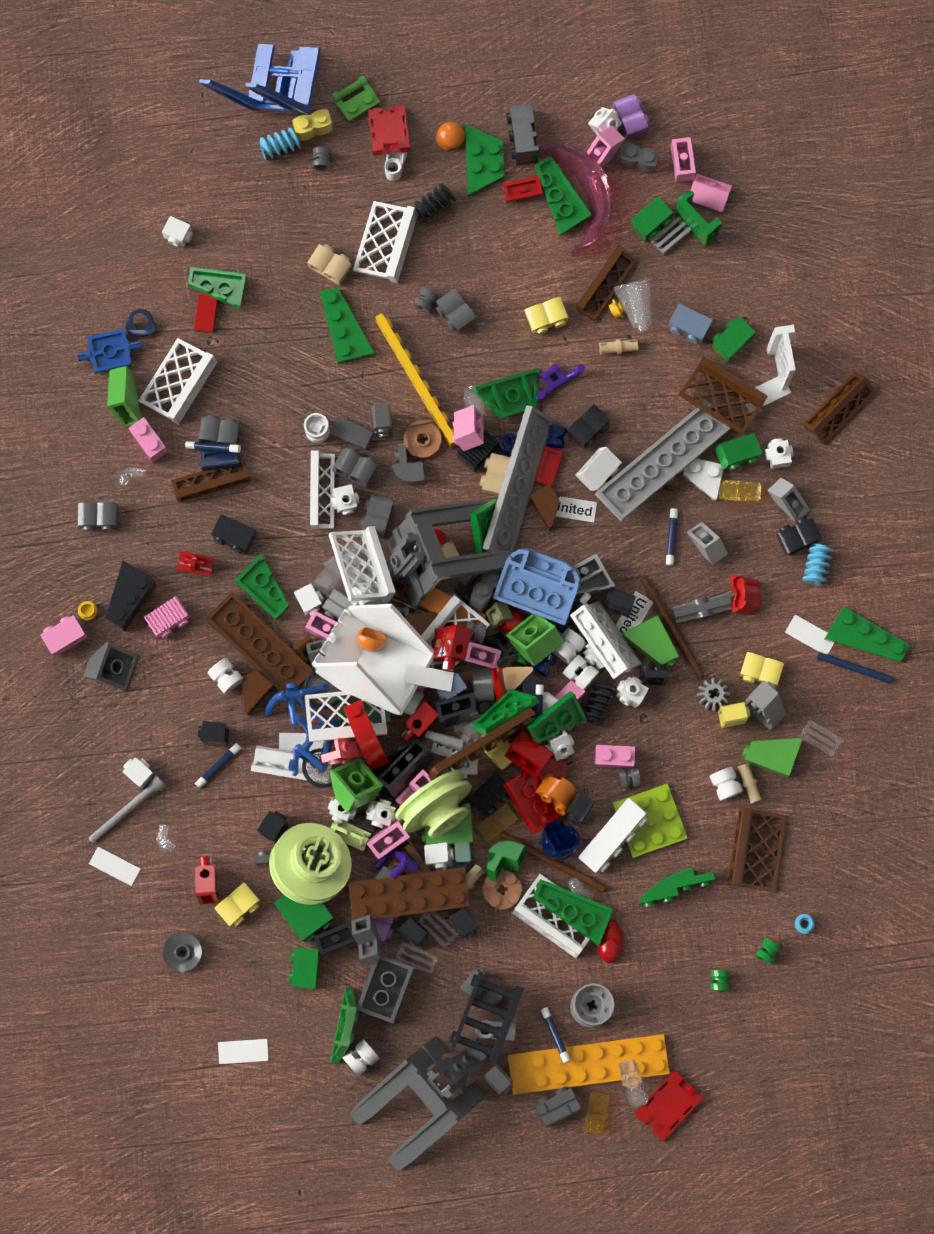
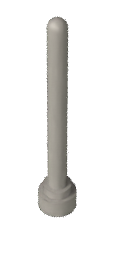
M155 775L150 779L149 786L89 837V841L92 843L96 842L154 791L163 790L166 787L164 782Z

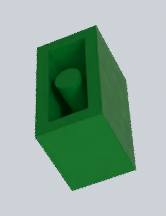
M657 197L630 220V227L644 242L648 239L651 240L659 233L658 230L661 227L665 228L672 222L673 211Z
M740 317L736 320L732 319L726 325L727 329L723 333L719 332L713 338L712 349L727 363L754 338L756 333Z
M754 433L721 443L715 449L722 469L730 468V471L740 468L745 463L747 465L754 464L762 455Z
M295 948V952H291L290 963L294 964L293 972L290 971L289 983H292L293 988L317 990L319 949Z

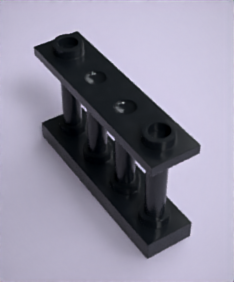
M479 972L478 975L474 974L470 984V986H473L471 995L457 1032H452L449 1042L452 1043L451 1047L456 1048L457 1043L483 1052L489 1057V1062L496 1064L524 988L516 986L515 990L503 988L482 980L483 973ZM478 987L507 997V1000L510 1001L508 1008L504 1007L502 1009L474 998ZM471 1005L501 1016L500 1018L503 1019L501 1027H493L467 1017ZM464 1024L494 1035L493 1037L496 1038L494 1046H487L461 1036Z

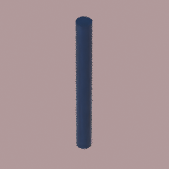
M819 652L817 655V659L891 683L892 676L822 652Z

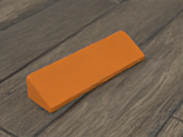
M433 588L419 606L429 612H436L438 614L452 597ZM460 606L456 611L457 619L468 618V612L463 606ZM475 611L486 620L487 616L485 614ZM470 620L475 625L483 624L480 620ZM458 621L457 625L466 627L468 621Z

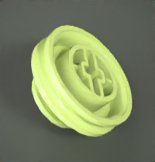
M461 770L450 771L437 777L416 791L400 806L395 817L399 822H404L403 829L405 832L412 833L425 828V826H430L428 835L430 838H436L454 828L468 815V809L466 807L460 808L458 804L468 795L472 785L469 781H462L464 774Z
M303 823L291 827L279 838L271 851L269 866L275 885L286 897L300 904L317 905L334 898L346 885L350 877L352 862L346 843L336 832L321 824ZM315 851H316L317 853H316L315 859H314L313 864H312V866H314V867H313L312 869H310L312 860H313V858H314V856H312V855H313V854L315 853Z

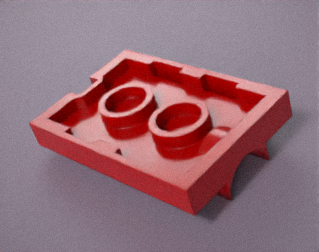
M405 105L390 107V110H383V108L368 109L373 156L410 152Z
M523 770L520 772V778L515 776L503 784L532 834H537L559 818L561 814L556 812L555 805L552 802L547 803L543 801L541 796L536 793L543 781L541 774L535 778Z
M674 1070L634 1114L645 1125L649 1122L653 1126L651 1131L661 1141H664L698 1105L703 1097ZM667 1082L665 1087L661 1091H659V1089ZM652 1097H654V1098L651 1100V1102L646 1106L645 1104H646ZM690 1106H692V1107L688 1110V1112L684 1115L685 1111H686ZM678 1120L674 1127L670 1129L671 1126Z

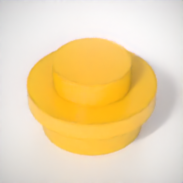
M85 601L80 604L78 614L84 620H92L97 615V607L93 602Z

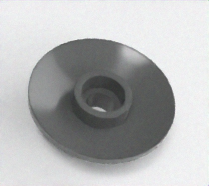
M176 933L165 942L163 946V959L172 970L187 972L195 968L200 962L202 948L200 942L189 933ZM181 949L187 951L185 956L180 955Z

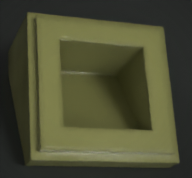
M504 602L494 603L485 612L492 629L513 618L508 605Z

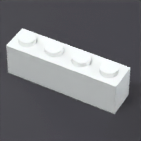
M628 798L578 858L595 873L604 872L610 865L609 860L613 856L616 858L623 850L621 846L625 842H630L635 836L634 831L637 827L641 828L648 819L646 817L649 813L633 799Z

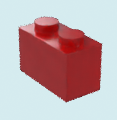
M521 731L504 756L537 778L553 753Z

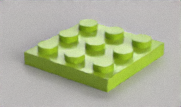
M668 784L628 797L649 813L646 817L648 819L641 828L637 827L634 831L635 836L627 843L632 859L688 839ZM628 798L613 803L615 812L619 810Z

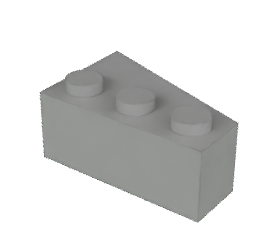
M763 680L744 703L745 706H749L750 713L772 731L786 716V712L779 693L776 691V686L770 681L766 682Z

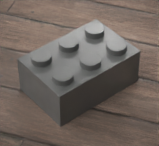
M381 955V959L375 960L356 1010L394 1024L414 967Z

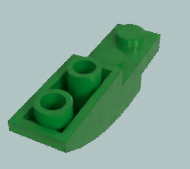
M693 868L675 873L649 889L638 901L639 905L644 904V907L656 905L655 901L663 900V903L675 901L674 897L678 896V888L681 891L692 889V885L699 884L700 887L709 886L711 881L715 880L714 873L710 872L694 876Z

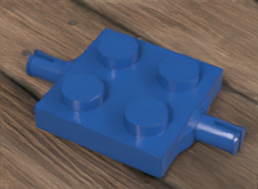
M120 329L88 336V352L77 354L79 362L90 359L95 374H99L119 367H131V350L142 348L140 340L129 343L125 330Z

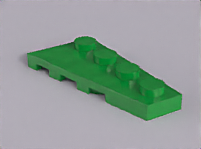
M551 155L535 164L537 175L540 178L541 186L560 237L591 218V213Z
M339 288L321 291L320 296L338 364L374 355L370 344Z
M846 607L842 608L824 638L826 641L852 647L859 651L875 654L876 656L899 663L911 646Z
M540 879L533 899L599 946L613 908Z

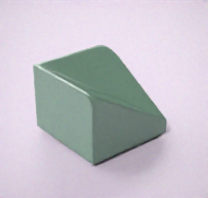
M469 842L455 843L456 862H471Z

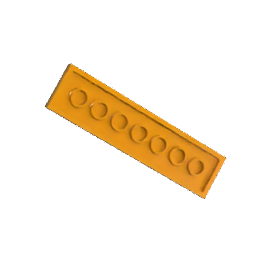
M664 1034L565 1047L571 1060L567 1064L563 1063L557 1048L508 1055L510 1078L513 1080L511 1083L513 1095L559 1089L564 1086L567 1088L670 1074Z

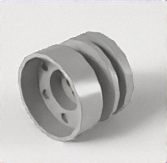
M592 983L583 986L575 992L571 999L570 1011L572 1017L584 1027L592 1028L603 1024L611 1017L614 1011L613 995L600 984ZM592 1001L596 1009L589 1011V1007L586 1004Z

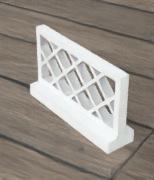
M376 201L373 202L353 268L354 272L389 279L390 282L398 283L418 216L415 207L407 206L405 208ZM377 207L383 208L387 212L380 218H377L375 215ZM396 212H402V219L395 222L391 215ZM390 217L393 224L383 229L380 222ZM379 224L382 231L372 236L370 233L371 227ZM396 227L398 230L397 236L389 239L386 232ZM385 234L388 241L378 246L375 239ZM373 241L377 248L367 253L365 246ZM391 244L393 248L392 253L385 257L381 250ZM379 251L383 258L373 264L370 256ZM366 258L372 264L365 269L359 268L361 261ZM386 262L388 265L386 273L378 272L376 267Z
M794 325L774 328L767 346L768 356H775L781 391L788 389L796 370L790 344L795 333Z
M177 338L140 397L139 402L179 425L217 364V360L212 354L205 353ZM180 345L184 346L187 353L177 356L176 351ZM198 354L202 356L199 363L192 364L191 356ZM188 358L190 365L180 368L178 360ZM175 361L177 369L167 372L166 367L168 363ZM191 369V377L183 380L181 372ZM178 373L180 381L170 384L168 376ZM166 377L167 385L157 388L158 379ZM181 385V393L173 396L171 388ZM168 389L170 397L160 400L159 391ZM156 393L157 401L151 403L145 401L149 394ZM171 401L172 407L169 412L164 411L161 404Z
M375 526L359 531L330 532L329 538L349 601L381 599V602H389L395 594V589ZM353 537H361L362 546L352 540ZM336 538L345 540L347 542L346 545L342 546L339 544ZM348 544L358 549L356 554L346 548ZM360 551L368 557L367 562L357 556ZM342 553L352 558L350 563L342 559ZM354 560L364 566L361 571L351 565ZM365 568L373 573V578L363 573ZM348 569L358 575L355 580L347 575ZM361 577L369 584L367 587H364L357 582V579ZM370 585L378 589L379 593L374 594L368 587ZM355 586L363 593L354 595L352 587Z
M454 594L421 637L432 648L431 641L434 638L435 629L444 627L447 622H455V625H457L458 621L470 622V620H480L483 624L487 625L486 629L490 623ZM460 606L467 610L468 618H456V611ZM432 661L430 665H432V668L434 669V665L443 664V661Z
M599 601L589 605L584 604L570 615L613 679L642 664Z
M342 691L305 695L309 742L329 741L337 738H355L351 726L343 727L346 722L349 724L348 718L346 719L338 713V710L344 703L350 705L347 702V699L351 696L350 694ZM335 696L343 701L336 710L327 704L330 698ZM317 698L323 703L317 712L310 707L309 699ZM366 702L373 708L368 716L374 710L381 715L382 723H372L377 736L387 735L385 709L380 708L378 710L377 706ZM325 705L334 712L327 721L318 714ZM310 711H312V712L314 713V715H313L312 718H311ZM335 714L344 720L340 727H334L329 723ZM316 716L325 722L321 729L312 730L311 721Z
M539 874L512 914L577 958L589 939L585 937L582 944L575 941L573 932L578 931L572 929L569 924V930L561 931L558 929L557 921H562V919L556 918L555 914H553V919H544L541 910L546 908L544 906L540 907V903L537 901L536 908H529L524 905L527 898L534 896L531 892L534 889L535 893L536 885L540 879L554 884Z

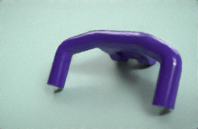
M555 363L549 370L540 373L541 378L548 387L542 392H538L536 399L538 401L544 400L562 385L582 374L585 366L579 364L576 369L564 375ZM556 375L558 379L553 382L551 377Z
M391 850L373 864L379 870L389 858H397L400 864L390 874L395 880L405 869L416 872L419 868V864L400 850Z

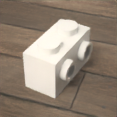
M601 447L575 476L590 491L599 490L607 483L606 480L609 476L612 477L618 472V466L622 462L607 447Z

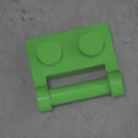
M363 75L358 78V81L338 93L334 92L331 94L349 123L367 113L368 109H374L380 105L379 99ZM363 87V92L343 103L342 98Z

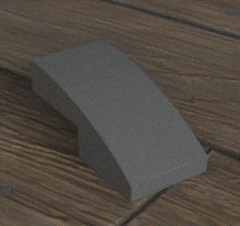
M338 417L330 435L344 440L350 445L367 450L374 433Z

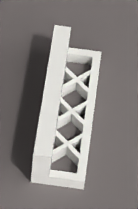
M311 451V529H334V510L331 498H333L332 490L335 488V473L333 472L335 454H319V451ZM320 459H331V465L324 470L320 466ZM325 475L330 479V485L326 489L319 484V480ZM324 494L330 498V503L325 508L319 503V499ZM324 512L330 516V524H319V517Z
M256 746L251 771L306 780L302 772L303 760L299 758L297 776H292L293 771L288 769L289 760L293 759V751ZM328 762V768L322 774H318L314 768L306 763L307 773L313 781L328 783L332 768L330 762Z

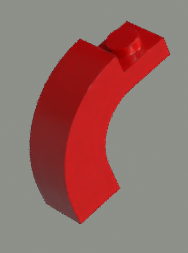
M362 700L343 707L354 736L371 770L389 763L386 752L373 728Z

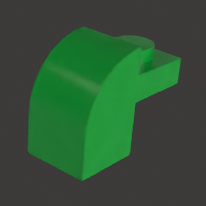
M502 841L493 845L489 850L490 860L486 868L489 880L497 882L504 867L519 872L526 858L525 845L513 841Z

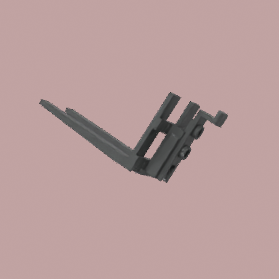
M471 501L411 509L401 525L394 529L393 535L387 541L392 556L387 560L386 564L392 582L397 580L398 577L410 578L413 585L408 589L407 595L413 609L419 606L441 580L497 571L504 568L507 558L512 554L511 551H492L446 558L433 527L469 522L471 521L470 514L489 501ZM413 548H414L415 550L419 551V552L410 553V551H411ZM423 561L426 570L418 577L416 568ZM369 571L367 576L373 578V573Z
M435 1036L408 1057L360 1100L350 1112V1115L358 1125H361L373 1117L406 1086L409 1085L434 1116L401 1144L389 1157L388 1161L399 1171L413 1162L487 1097L475 1082L471 1083L468 1087L465 1085L469 1081L466 1078L469 1072L487 1057L485 1053L467 1047L458 1056H453L451 1059L447 1056L443 1059L442 1056L448 1050ZM479 1038L475 1040L476 1042L484 1044ZM435 1063L436 1066L428 1072L426 1069ZM443 1073L451 1082L444 1089L440 1087L442 1085L441 1082L437 1083L435 1081ZM458 1090L460 1094L451 1100L450 1096Z

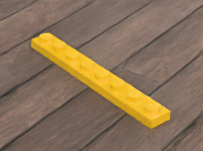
M382 313L376 316V323L450 448L456 446L453 440L454 428L450 429L448 426V417L438 409V406H440L435 396L431 397L428 392L430 390L426 380H421L419 368L416 364L412 365L409 360L412 357L407 348H402L400 344L402 340L399 334H394L392 331L393 325L388 317L385 318Z

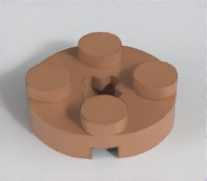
M425 420L416 421L409 426L404 434V445L412 457L427 459L439 452L442 440L441 433L436 426ZM421 435H423L424 438H428V441H425V444H421V442L417 441L420 439Z
M502 870L497 882L489 880L488 876L483 885L484 899L490 906L498 910L512 908L519 901L522 893L519 879L513 873ZM499 885L508 888L504 896H501V893L496 891V889H499Z

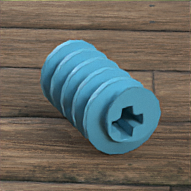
M291 127L288 128V134L285 130H281V136L275 132L274 139L271 135H267V141L260 137V148L265 161H267V155L273 159L274 152L278 156H281V150L287 154L288 147L292 151H295V145L301 149L298 137Z
M811 544L813 547L809 548L811 554L807 556L809 562L806 563L808 569L804 570L806 576L802 580L811 585L822 586L821 582L827 581L823 574H829V571L825 570L824 567H830L831 565L826 560L832 559L827 553L834 552V550L825 545Z

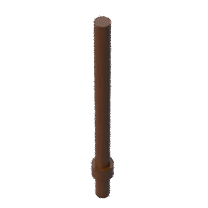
M647 576L643 577L640 581L647 591V597L650 601H653L698 679L704 676V673L661 602L660 594L656 588H653Z
M502 831L500 839L525 845L526 853L603 893L605 885L524 843L523 839L515 838Z

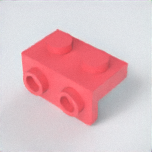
M356 738L334 739L336 751L321 755L322 763L330 762L331 765L341 763L343 765L353 759L363 757Z

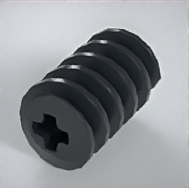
M439 184V189L434 188L433 194L428 192L427 198L422 196L421 202L415 201V209L423 222L427 223L426 216L432 219V212L438 215V208L444 211V203L451 206L450 199L455 202L456 199L448 187L444 184Z
M600 683L593 685L596 691L590 692L593 698H588L587 702L590 705H585L584 707L587 711L584 712L587 721L597 726H603L599 720H606L602 713H609L605 706H612L608 699H614L615 697L611 692H617V689Z

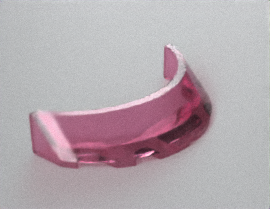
M553 142L539 147V158L545 159L551 155L557 164L566 168L577 178L586 193L589 212L591 213V218H589L588 227L581 243L571 248V254L574 256L593 244L606 227L611 212V189L607 183V176L601 166L589 157L586 152L564 145L561 142Z

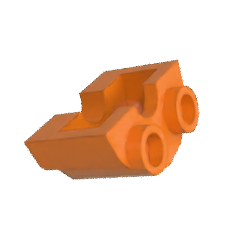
M552 773L546 774L536 791L543 801L547 803L552 802L555 805L556 812L561 815H566L567 809L577 796L574 792L576 788L571 782L563 777L561 780L554 778Z

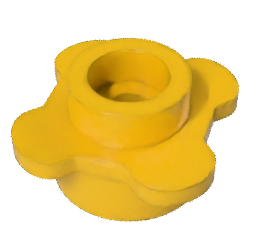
M613 299V303L609 305L615 318L620 316L624 318L623 312L625 310L621 302L617 303Z

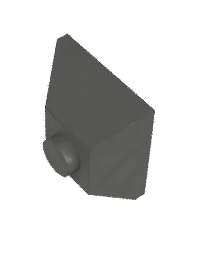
M106 642L89 658L83 677L126 691L138 655Z

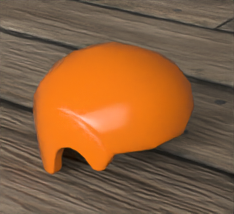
M457 122L444 123L436 133V142L445 151L458 149L465 141L464 128Z
M363 627L357 635L358 644L368 652L381 651L388 639L384 634L368 627Z

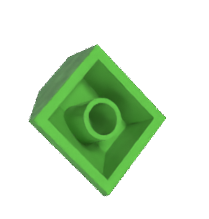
M536 614L530 615L506 634L507 639L522 657L533 666L540 663L564 643L556 627Z
M360 757L330 771L335 799L347 813L375 800L383 787V784Z

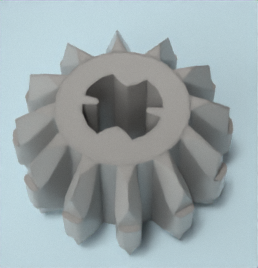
M711 678V684L705 680L703 682L704 686L700 685L698 687L702 692L697 693V697L703 698L699 701L700 705L705 702L707 703L704 709L707 710L711 705L712 711H715L716 705L720 709L723 706L722 703H728V699L725 697L730 696V692H724L728 686L724 685L721 687L722 680L715 684V679ZM713 691H716V695H718V697H714V699L710 698L711 694H708V692L712 693Z

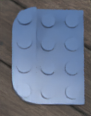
M518 549L507 558L493 599L566 625L576 594L580 588V572L568 562L533 549Z

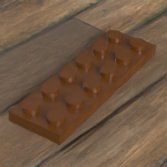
M233 592L205 618L279 692L284 691L286 693V684L289 683L297 684L299 688L306 678L314 672Z
M529 708L441 761L432 768L428 777L432 781L450 771L461 770L469 760L474 762L481 757L480 754L484 751L490 752L494 750L500 741L505 743L517 731L519 733L528 729L527 726L533 722L534 711L532 708Z
M465 867L398 876L396 880L388 877L348 883L353 920L370 915L375 920L470 907Z

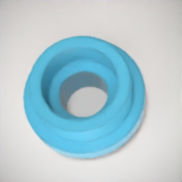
M802 914L796 918L795 928L798 932L807 934L814 929L815 923L810 915ZM803 920L807 921L808 926L806 928H803L801 926V922Z

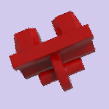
M180 551L177 570L211 577L215 558Z

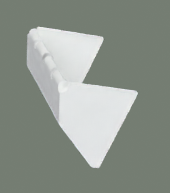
M392 604L349 606V610L344 609L338 619V622L343 626L336 623L329 634L330 638L326 639L320 649V652L325 656L318 653L312 666L317 669L315 671L317 674L339 690L396 715H402L418 685L403 682L406 663L429 668L434 659V650ZM363 627L374 629L387 636V642L381 651L368 652L361 648L357 642V635Z

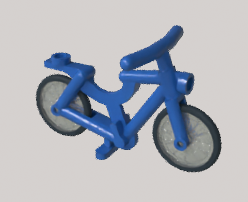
M314 671L306 678L304 689L298 690V685L294 683L286 684V693L284 691L276 693L266 706L264 715L270 716L276 704L288 702L291 725L295 727L299 724L306 732L304 744H297L293 748V759L289 760L288 769L293 771L292 776H297L299 758L303 760L302 772L305 779L315 787L328 788L333 786L330 771L341 766V764L331 765L330 762L322 763L321 755L331 752L334 740L324 741L322 748L308 751L313 742H309L307 719L297 714L296 703L306 711L305 695L340 692V690ZM337 696L331 697L327 704L331 707L338 704ZM317 698L309 699V702L318 708L323 705ZM310 705V707H311L315 712L318 711V710L315 709L312 705ZM320 712L318 713V714H319L320 716H322L326 721L328 720V718L325 717L322 713H320ZM318 716L315 717L323 725L325 724ZM331 719L329 721L334 727H340L337 720ZM323 725L312 727V730L321 729Z

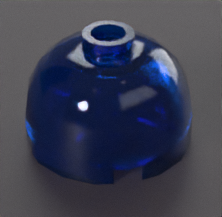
M562 821L548 823L540 836L542 851L554 860H565L571 857L580 843L578 832L571 825L568 827L563 825Z

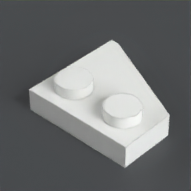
M695 459L684 469L683 477L695 484L699 490L705 492L713 501L717 500L723 473L721 464Z

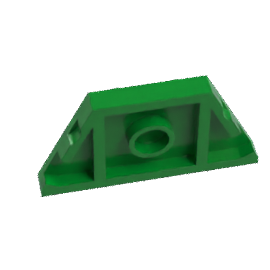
M465 126L468 196H472L478 190L485 189L492 183H497L504 179L503 140L470 126Z
M539 368L472 388L473 392L499 419L523 413L526 406L536 408Z
M345 987L330 1060L332 1063L338 1064L349 1047V1043H352L354 1039L352 1028L353 1023L356 1024L358 1012H356L357 1007L353 988Z

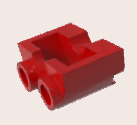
M730 575L731 589H734L736 593L735 598L732 600V613L750 615L755 610H759L761 608L760 582L749 577Z

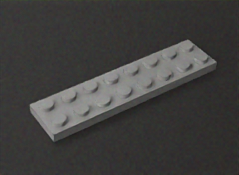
M707 400L703 402V405L707 407L712 406ZM696 408L601 487L595 495L622 522L729 432L731 428L701 409Z
M526 406L517 433L511 458L482 549L487 552L511 551L513 553L553 423L551 418L533 406Z

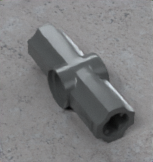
M727 593L711 598H699L693 600L692 603L672 607L676 624L695 619H707L714 614L732 610V603Z

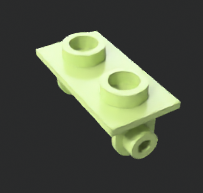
M334 821L330 827L346 844L361 851H364L371 836V833L344 821L342 824Z

